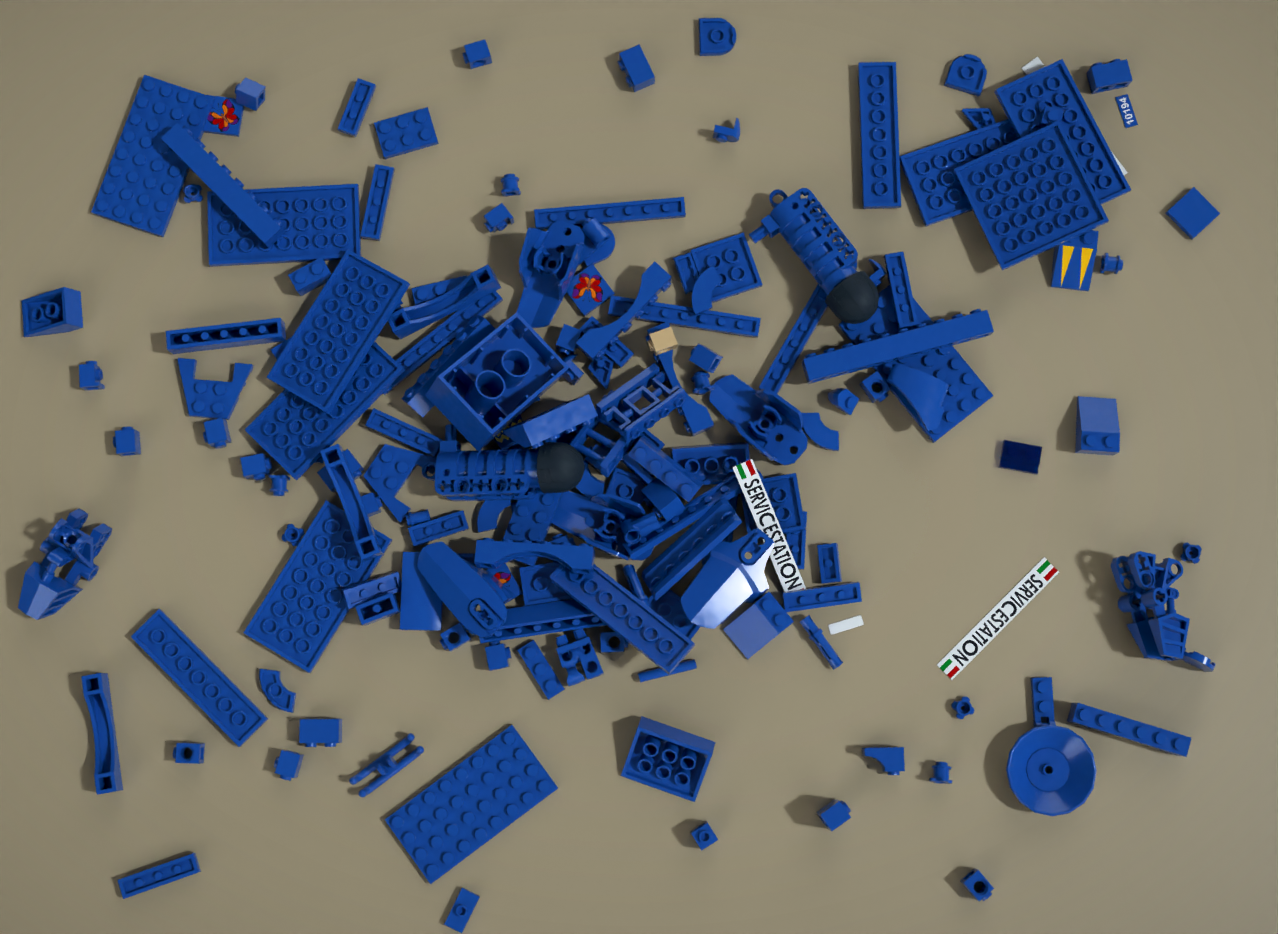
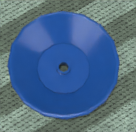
M1051 724L1034 727L1020 736L1009 752L1006 767L1009 786L1019 802L1034 813L1048 816L1068 814L1084 804L1094 789L1097 773L1093 753L1084 739L1069 728ZM1047 766L1051 768L1050 773H1046L1045 768Z

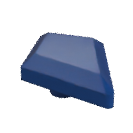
M990 108L962 109V113L976 130L996 123Z
M603 356L600 360L595 359L594 362H591L588 369L601 385L608 389L614 361Z

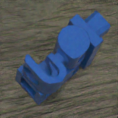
M583 629L573 631L576 641L570 644L566 634L556 637L558 647L556 650L562 668L567 669V684L569 687L585 681L584 676L576 668V664L579 662L582 664L587 680L604 674L590 637H587Z

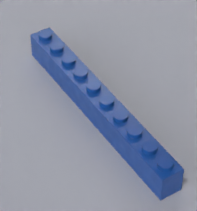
M976 309L966 316L957 314L952 316L951 320L939 319L934 321L932 325L920 324L908 331V328L897 331L895 335L890 336L889 333L878 336L879 339L876 340L868 338L861 340V344L853 345V343L843 345L842 349L835 350L830 348L824 350V353L816 355V353L808 354L801 362L807 384L990 336L994 330L988 310L981 311V309Z

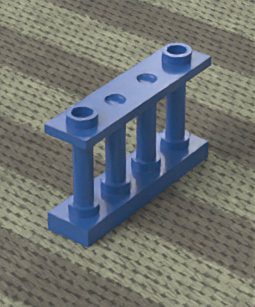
M610 390L607 395L605 394L601 400H603L605 397H607L614 391ZM623 406L618 409L621 413L626 411ZM633 415L630 417L632 423L637 420ZM596 416L592 418L593 422L583 426L576 437L572 438L568 444L580 453L600 463L601 474L608 478L636 439L626 442L623 435L618 441L614 442L594 431L599 422L618 433L619 426L621 425L613 420L606 422ZM588 437H591L610 448V452L607 456L603 457L583 444Z

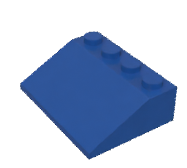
M588 394L562 403L502 431L504 435L524 448L532 446L535 449L544 445L542 441L546 439L552 441L559 438V433L563 431L567 434L576 430V426L579 424L585 426L592 423V418L598 416Z
M641 716L621 776L695 802L712 757L715 742Z

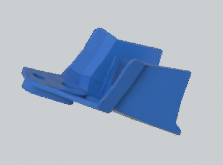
M756 528L731 543L722 541L701 560L703 566L680 598L682 608L689 621L704 628L715 629L731 617L744 603H754L759 600L769 588L764 569L774 547V541L762 530ZM758 538H763L764 544L758 545ZM746 552L751 553V559L745 558Z

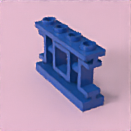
M653 363L598 402L596 410L601 420L609 422L613 418L617 419L622 424L619 426V434L621 436L624 435L626 442H630L632 439H636L643 431L651 428L661 418L668 416L672 410L680 407L685 402V390L678 385L669 390L662 384L665 381V374L663 372L660 373L659 367ZM651 385L655 388L653 392L647 389ZM660 395H663L666 398L662 402L660 399H658ZM644 397L651 404L640 411L634 403ZM622 406L626 409L623 413L618 410ZM632 415L637 418L633 423L628 419Z

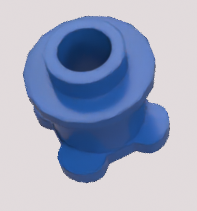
M506 174L501 179V183H503L502 196L521 195V191L518 188L519 178L515 177V174Z
M1108 253L1102 255L1100 273L1111 271L1117 274L1118 271L1122 270L1123 260L1120 259L1119 255L1116 257L1109 256Z
M705 371L694 373V376L691 378L695 385V388L692 390L694 394L703 395L715 389L714 385H710L709 373H705Z
M269 475V478L272 480L269 491L273 492L274 496H284L285 493H288L287 481H290V477L287 475Z
M936 762V765H932L933 778H929L930 782L952 784V780H949V770L952 767L948 766V763Z

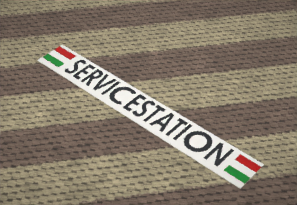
M750 459L734 466L733 470L757 527L774 541V547L769 556L784 592L806 589L753 460Z
M1044 557L937 666L953 680L1059 571Z

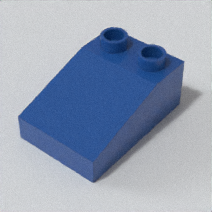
M516 312L441 373L425 396L479 452L567 372L569 367Z

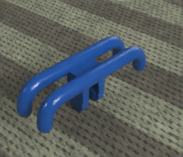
M408 734L399 743L350 778V784L355 785L376 769L381 774L380 777L359 791L360 797H365L424 752V748L418 746L398 763L393 758L394 755L414 740V734Z

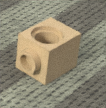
M671 326L649 334L650 340L647 341L650 351H654L656 356L676 349L678 346Z

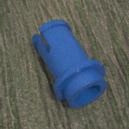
M428 509L416 513L409 512V514L405 515L408 526L431 521Z

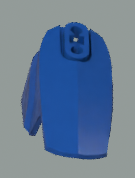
M559 221L553 223L546 232L537 228H528L519 258V274L524 289L517 312L532 328H542L550 324L568 290L585 246V234L579 226ZM567 231H572L570 235L566 236ZM564 247V252L559 253V250Z
M733 374L725 376L714 383L715 389L711 390L709 398L711 404L751 446L770 461L774 460L782 465L794 464L807 449L808 438L802 430V413L778 394L766 389L754 390ZM778 435L782 436L783 438L780 442L776 441L775 437ZM790 447L796 448L797 453H790Z
M567 491L563 492L551 523L605 553L629 560L631 557L622 545L626 541L620 526L627 519L636 520L647 514L639 503L609 493H598L589 498ZM654 547L634 560L643 561L651 556Z
M435 542L422 548L417 568L438 597L469 633L474 636L478 635L481 638L493 636L506 622L508 611L504 602L510 600L514 594L492 573L482 568H477L475 564L464 560L444 542ZM478 605H480V610L482 612L476 611V607ZM492 618L493 624L489 625V620Z

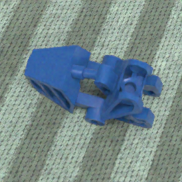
M80 508L69 513L67 520L61 518L40 546V551L46 554L41 563L34 561L25 572L18 608L26 615L39 620L55 614L83 589L77 586V583L81 577L90 581L97 574L99 566L93 563V559L98 555L110 537L111 527L103 523L95 527L90 535L85 534L80 529L86 522L88 513ZM74 558L76 559L65 580L54 576L57 566L62 567L74 560Z
M1142 551L1132 553L1129 557L1119 556L1112 559L1111 570L1117 587L1121 592L1128 594L1118 599V607L1124 613L1131 612L1133 622L1127 624V627L1144 658L1164 661L1183 659L1190 619L1176 614L1174 599L1179 597V592L1177 589L1169 587L1182 576V564L1171 558H1165L1162 563L1158 564L1155 563V554ZM1172 564H1175L1177 566V574L1172 573ZM1125 579H1128L1130 582L1129 589L1124 585ZM1145 607L1153 610L1154 617L1148 618Z

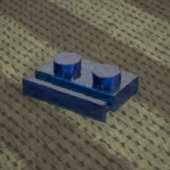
M1004 440L999 468L1037 475L1042 447Z

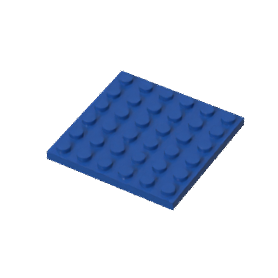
M1056 121L954 169L956 177L1002 271L1109 222L1060 121Z

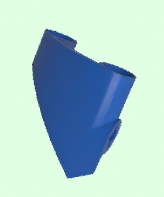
M893 364L887 382L895 386L910 402L920 417L926 431L937 429L944 412L942 403L949 387L948 384L917 369Z

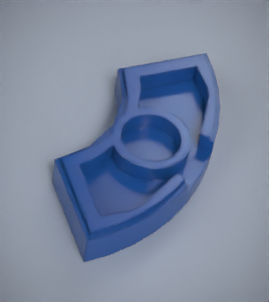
M714 265L706 269L698 277L694 285L692 308L695 316L713 307L711 302L712 292L721 284Z
M802 413V428L805 434L816 445L827 450L839 451V431L827 428L820 420L819 413Z
M584 461V474L576 488L589 498L598 493L603 494L605 481L595 478L588 468V461Z
M511 500L484 501L478 514V533L497 529L499 515L505 508L511 506Z
M260 669V685L267 698L277 708L293 713L296 693L289 691L283 685L280 671Z

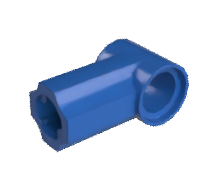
M654 512L636 520L627 519L620 526L624 539L629 544L639 542L643 535L661 527Z

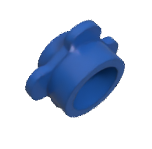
M195 184L185 186L183 188L185 193L184 201L186 203L191 201L201 202L203 200L201 195L202 187Z
M289 524L282 535V540L292 543L293 546H298L301 536H304L305 532L302 528L298 529L293 524Z
M1184 543L1182 545L1183 554L1180 555L1181 560L1192 561L1194 564L1200 561L1201 547Z
M962 697L960 701L952 702L951 706L955 709L958 719H963L964 716L974 713V708L969 702L970 699L968 697Z

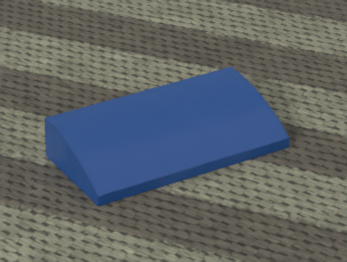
M739 442L672 447V459L704 483L703 485L719 484L735 474L734 466L750 460L749 443Z
M403 552L400 630L442 631L443 601L417 568L420 552Z

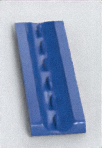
M727 499L719 500L642 571V578L655 600L664 595L742 523V520Z

